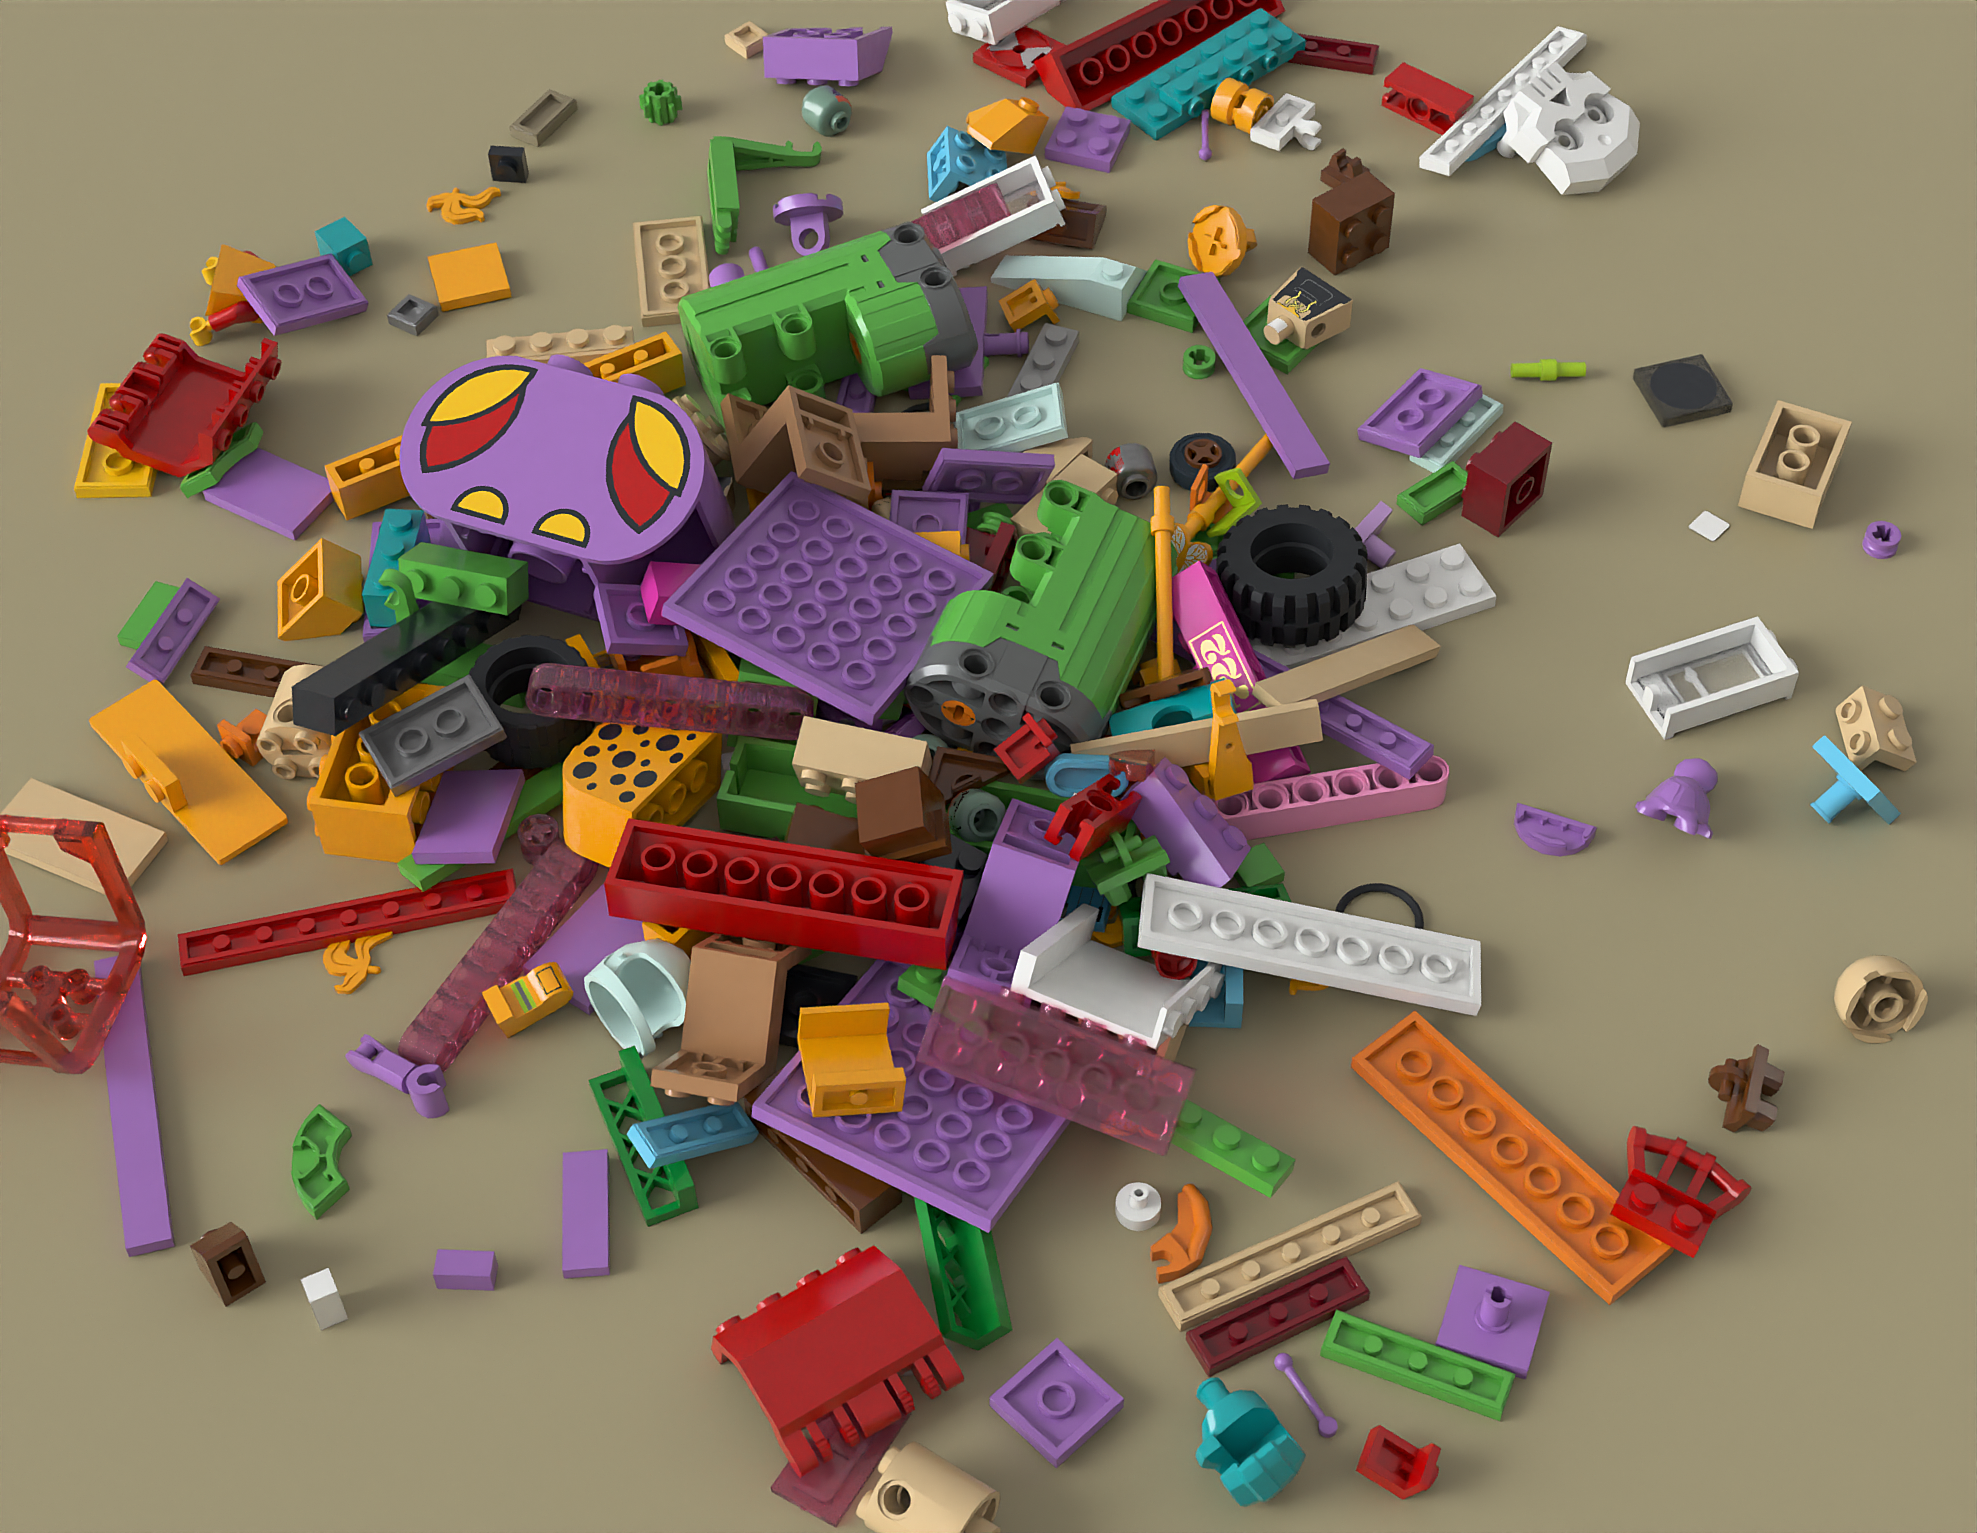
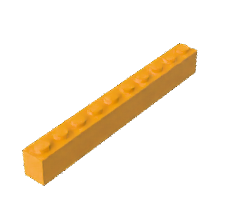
M666 331L583 363L590 369L593 377L618 383L621 375L635 374L655 383L663 391V394L686 385L682 352ZM403 435L324 466L332 497L347 521L410 496L400 470V446Z

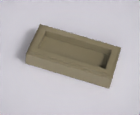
M549 89L509 127L511 136L539 147L578 109L577 100Z

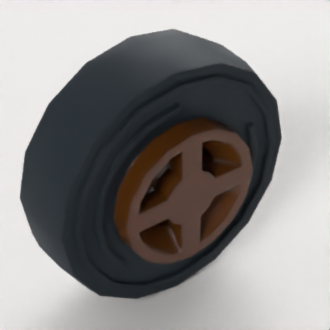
M1194 433L1184 436L1174 444L1170 452L1169 471L1177 484L1190 491L1203 464L1209 465L1207 492H1213L1219 486L1215 480V476L1218 473L1236 467V453L1232 445L1224 438L1211 433Z

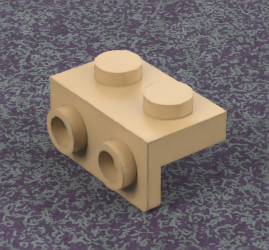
M1862 685L1836 707L1835 711L1848 758L1860 771L1874 760L1903 771H1907L1917 763L1912 748V739L1907 731L1902 714L1903 708L1898 699Z

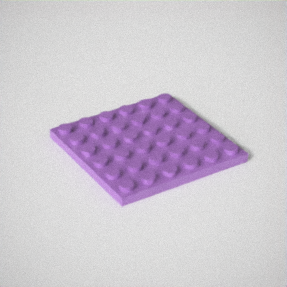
M791 471L663 604L662 616L872 726L905 688L907 679L948 601L963 592L988 590L992 585L994 573L822 486L805 482L803 479L798 478L795 472Z
M877 959L838 1005L889 1004L890 1010L887 1026L889 1047L894 1068L903 1067L906 1078L902 1112L813 1118L800 1051H798L754 1102L751 1117L989 1233L1088 1099V1096L897 990L899 976L911 965ZM1081 1040L1114 1059L1115 1053Z

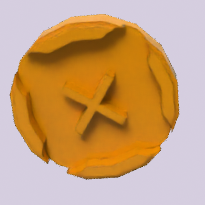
M1212 205L1203 208L1195 216L1192 223L1196 224L1193 232H1189L1188 235L1189 256L1194 267L1204 273L1213 272L1216 277H1223L1233 273L1240 266L1245 252L1257 246L1254 230L1247 229L1241 216L1233 208L1224 205Z

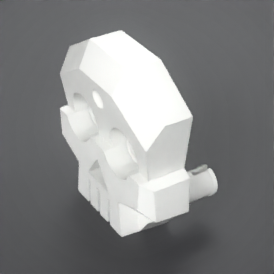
M1555 60L1531 80L1530 83L1519 90L1503 112L1507 132L1497 143V151L1506 158H1512L1514 154L1518 153L1526 162H1535L1562 195L1599 192L1627 168L1637 155L1640 122L1631 107L1610 95L1608 92L1611 89L1591 71L1586 73H1568Z

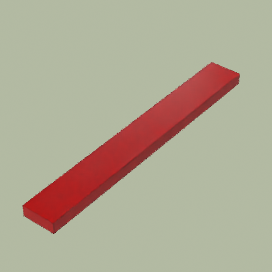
M511 868L440 882L424 892L418 887L181 933L178 934L181 970L184 976L324 949L332 943H341L347 940L354 943L357 938L375 936L387 932H392L394 935L520 910L514 870Z

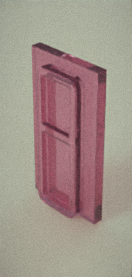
M900 1411L901 1419L866 1440L858 1433L860 1443L852 1448L848 1447L841 1439L831 1418L824 1420L818 1424V1427L830 1443L834 1458L823 1464L816 1455L819 1467L801 1478L796 1474L788 1461L770 1487L771 1492L836 1528L912 1412L905 1415Z

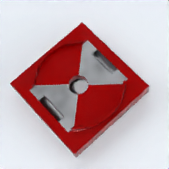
M1023 26L1000 40L997 45L983 44L973 53V63L1026 88L1040 76L1034 61L1066 45L1044 35L1039 30Z

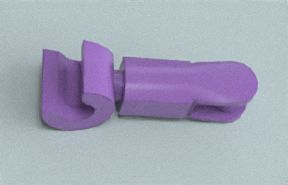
M364 1034L360 1039L361 1045L355 1051L350 1050L345 1055L347 1061L358 1071L374 1076L405 1094L410 1093L415 1109L421 1116L438 1118L450 1110L443 1092V1088L447 1084L439 1065L425 1064L419 1066L388 1049L367 1034ZM375 1055L376 1058L371 1061V1058Z

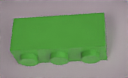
M420 542L398 558L399 571L411 580L415 598L502 615L510 614L529 598L528 562L425 542Z

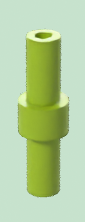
M1540 359L1539 363H1511L1510 375L1511 378L1539 377L1540 381H1556L1557 377H1585L1586 363L1557 362L1556 359Z

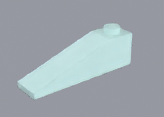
M1005 255L991 276V283L1017 290L1031 280L1036 279L1043 290L1048 287L1051 289L1058 303L1122 321L1127 313V302L1147 271L1103 257Z

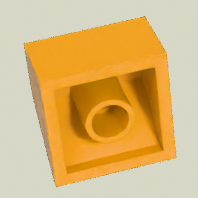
M321 538L277 581L278 639L292 641L340 635L352 623H356L361 618L364 611V603L362 602L363 574H361L360 555Z

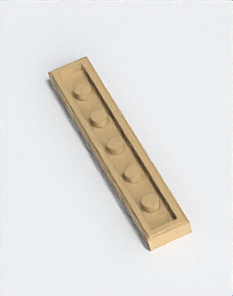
M1408 625L1256 682L1252 695L1267 708L1311 699H1317L1319 703L1435 658L1441 646L1415 625Z
M1317 699L1236 713L1239 722H1236L1246 755L1323 741ZM1213 718L1070 744L1072 754L1115 756L1125 764L1129 777L1146 774L1164 757L1179 767L1209 762Z
M1397 1181L1159 1287L1158 1296L1179 1332H1182L1289 1284L1345 1256L1349 1257L1421 1224L1422 1216L1400 1182Z

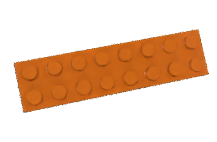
M1415 1010L1352 1057L1351 1068L1609 1305L1614 1303L1673 1253V1247L1610 1215L1620 1193Z

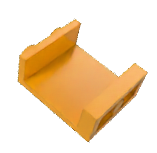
M888 1003L800 1008L797 1041L813 1118L902 1112L906 1078L903 1067L894 1068L887 1038L890 1010Z

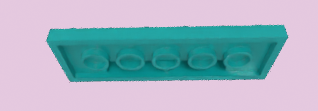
M1259 8L1112 96V108L1126 119L1131 120L1134 125L1157 141L1191 119L1200 116L1202 110L1211 108L1215 92L1226 78H1233L1249 86L1255 80L1274 71L1278 66L1292 59L1297 51H1305L1306 40L1268 12Z

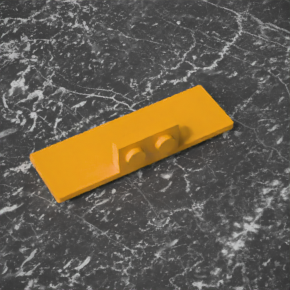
M158 680L150 681L89 719L91 727L122 759L129 774L134 779L139 778L144 783L152 799L156 803L161 802L219 865L227 863L288 823L287 815Z

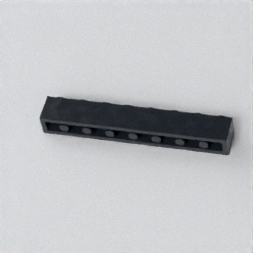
M434 601L291 686L293 725L337 736L519 620L522 604L510 614L502 615Z

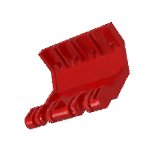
M159 333L143 353V360L146 362L141 361L134 365L133 370L129 372L115 391V394L109 399V406L112 409L106 408L101 410L98 417L88 428V436L96 443L117 450L126 459L179 478L213 464L221 451H227L237 427L245 425L250 408L254 403L258 404L262 400L266 385L270 379L275 380L282 364L281 359H278V342L264 338L261 342V359L251 356L249 363L247 362L245 365L244 373L199 357L184 340Z
M874 1245L862 1252L859 1247L851 1249L836 1260V1267L824 1274L820 1270L807 1274L796 1283L797 1289L783 1297L779 1292L770 1295L756 1306L757 1312L743 1320L739 1315L726 1320L716 1328L717 1334L712 1339L711 1350L719 1364L721 1365L729 1359L738 1368L769 1420L779 1446L800 1478L819 1467L816 1455L823 1464L834 1458L830 1443L818 1427V1424L824 1420L831 1418L841 1439L848 1447L852 1448L860 1443L858 1433L866 1440L901 1419L900 1411L907 1415L915 1410L914 1400L899 1378L904 1373L911 1370L922 1391L931 1400L941 1395L940 1387L946 1392L964 1381L963 1373L947 1348L940 1330L904 1272Z

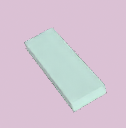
M1483 394L1421 458L1410 455L1409 460L1432 473L1452 461L1456 462L1502 415L1504 405Z

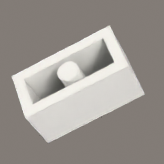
M329 1268L301 1279L320 1330L348 1319Z

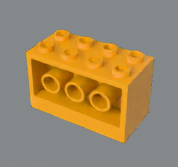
M418 683L337 736L331 735L332 744L328 755L324 754L321 758L319 765L320 776L316 787H311L307 796V809L313 814L315 834L317 837H320L325 854L395 863L412 854L444 772L395 797L363 743L359 732L437 692L445 686ZM454 766L445 771H453Z

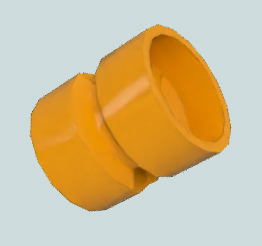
M1229 77L1217 88L1211 103L1210 114L1213 119L1229 126L1235 124L1237 129L1250 134V129L1274 106V98L1272 95L1256 88L1249 90L1247 84Z

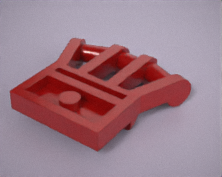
M1632 1126L1627 1140L1628 1179L1610 1215L1694 1259L1712 1221L1739 1205L1748 1196L1752 1187L1743 1179H1735L1715 1161L1717 1158L1715 1155L1707 1151L1703 1155L1687 1147L1688 1141L1680 1137L1674 1140L1648 1134L1645 1128ZM1644 1151L1667 1156L1657 1177L1646 1173ZM1677 1162L1696 1171L1685 1193L1667 1184ZM1706 1177L1724 1192V1194L1708 1204L1696 1199Z

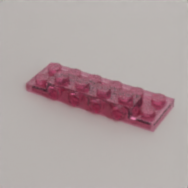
M944 976L915 1061L1156 1154L1167 1155L1197 1069L1162 1057L1157 1052L1149 1050L1145 1040L1126 1033L1123 1039L1107 1034L1106 1025L1096 1023L1083 1017L1082 1023L1065 1018L1066 1010L1051 1006L1043 1001L1040 1008L1024 1002L1025 994L1011 991L1009 987L1001 986L998 993L996 991H987L950 976Z

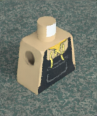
M1300 267L1271 296L1268 305V325L1264 327V335L1274 345L1279 344L1284 339H1288L1301 349H1308L1350 327L1353 300L1304 267Z

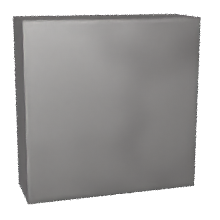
M408 294L387 314L390 325L415 336H418L439 316L436 305L411 294Z

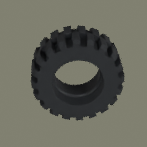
M1288 504L1277 505L1276 509L1268 510L1266 507L1257 510L1252 517L1249 515L1244 516L1236 523V526L1233 525L1225 533L1217 549L1216 573L1247 638L1251 640L1255 638L1261 639L1262 644L1272 647L1274 643L1283 644L1284 648H1295V645L1300 644L1311 647L1317 645L1320 640L1325 639L1328 642L1339 635V631L1345 632L1361 615L1364 609V602L1366 601L1368 553L1358 532L1353 527L1350 528V524L1340 516L1334 518L1330 511L1321 508L1319 511L1312 510L1308 505L1299 504V508L1288 507ZM1281 573H1301L1309 575V577L1299 579H1285L1275 577L1273 575Z

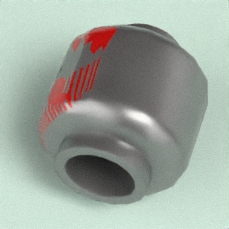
M1137 443L1123 444L1113 449L1106 458L1105 467L1117 473L1118 496L1128 499H1139L1146 496L1156 485L1158 479L1152 454L1145 446Z

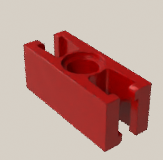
M1403 62L1384 79L1383 87L1388 89L1391 87L1393 89L1383 95L1381 106L1443 135L1467 112L1465 110L1473 104L1474 95Z
M1107 774L1061 803L1043 838L1053 845H1058L1063 840L1062 835L1066 833L1071 834L1076 841L1068 856L1079 862L1110 841L1109 834L1118 831L1120 834L1126 830L1143 796L1133 790L1127 798L1121 801L1116 800L1111 793L1113 790L1119 789L1121 783L1111 774Z

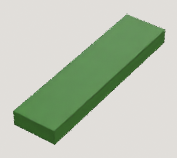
M1336 1310L1320 1352L1321 1357L1497 1421L1501 1420L1516 1375Z

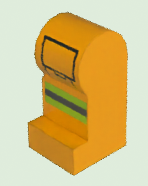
M548 962L537 966L525 977L521 976L501 988L496 984L483 991L482 995L498 1026L506 1037L510 1038L563 1007L572 999L573 991L559 964Z

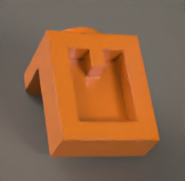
M255 709L236 726L224 719L217 724L222 739L220 745L231 758H240L252 767L264 758L259 752L256 742L267 715Z

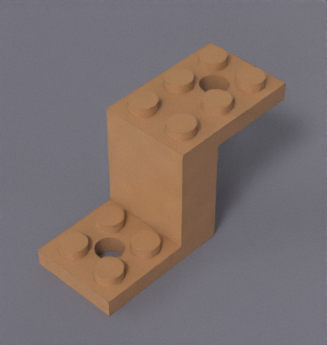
M931 355L929 412L853 413L866 470L867 462H873L874 482L882 481L883 484V479L921 481L922 472L931 471L942 448H958L957 428H954V424H950V422H956V399L948 395V393H954V371H947L946 355ZM843 495L844 498L868 510V496L861 501Z
M789 385L770 408L729 393L721 401V410L736 483L748 489L770 494L793 471L798 475V478L803 479L805 482L828 488L840 495H847L863 501L870 494V482L852 409Z
M718 933L693 946L681 1050L652 1069L650 1086L665 1089V1094L668 1096L686 1098L695 1094L708 1097L707 1101L711 1104L729 1106L739 1101L775 1073L787 970L811 955L812 949Z

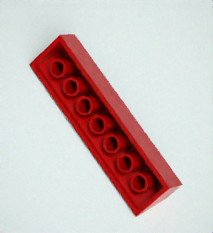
M1157 0L1034 61V64L1047 92L1064 107L1090 111L1111 100V97L1257 9L1262 8L1275 17L1285 12V8L1281 0Z
M628 818L604 886L609 916L946 970L956 935L964 870Z

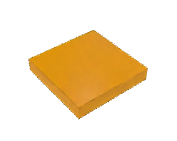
M497 242L427 256L442 312L512 297Z

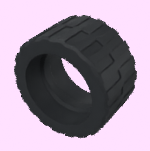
M545 635L511 637L488 648L483 655L477 658L474 667L470 669L469 674L507 736L504 740L483 750L489 753L490 757L494 760L503 762L505 765L513 768L533 769L542 767L543 769L552 767L554 764L563 763L570 755L572 749L580 745L592 734V728L595 727V711L588 664L585 658L580 656V652L574 647L567 645L566 642ZM527 691H548L563 697L553 707L536 713H516L500 707L509 698Z

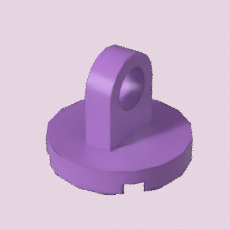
M813 193L797 194L785 197L773 206L774 220L781 225L791 226L793 246L802 256L828 249L830 245L829 222L841 218L844 214L841 198L833 194H826V199H818V195ZM811 232H817V244L811 249H806L804 246L805 237Z

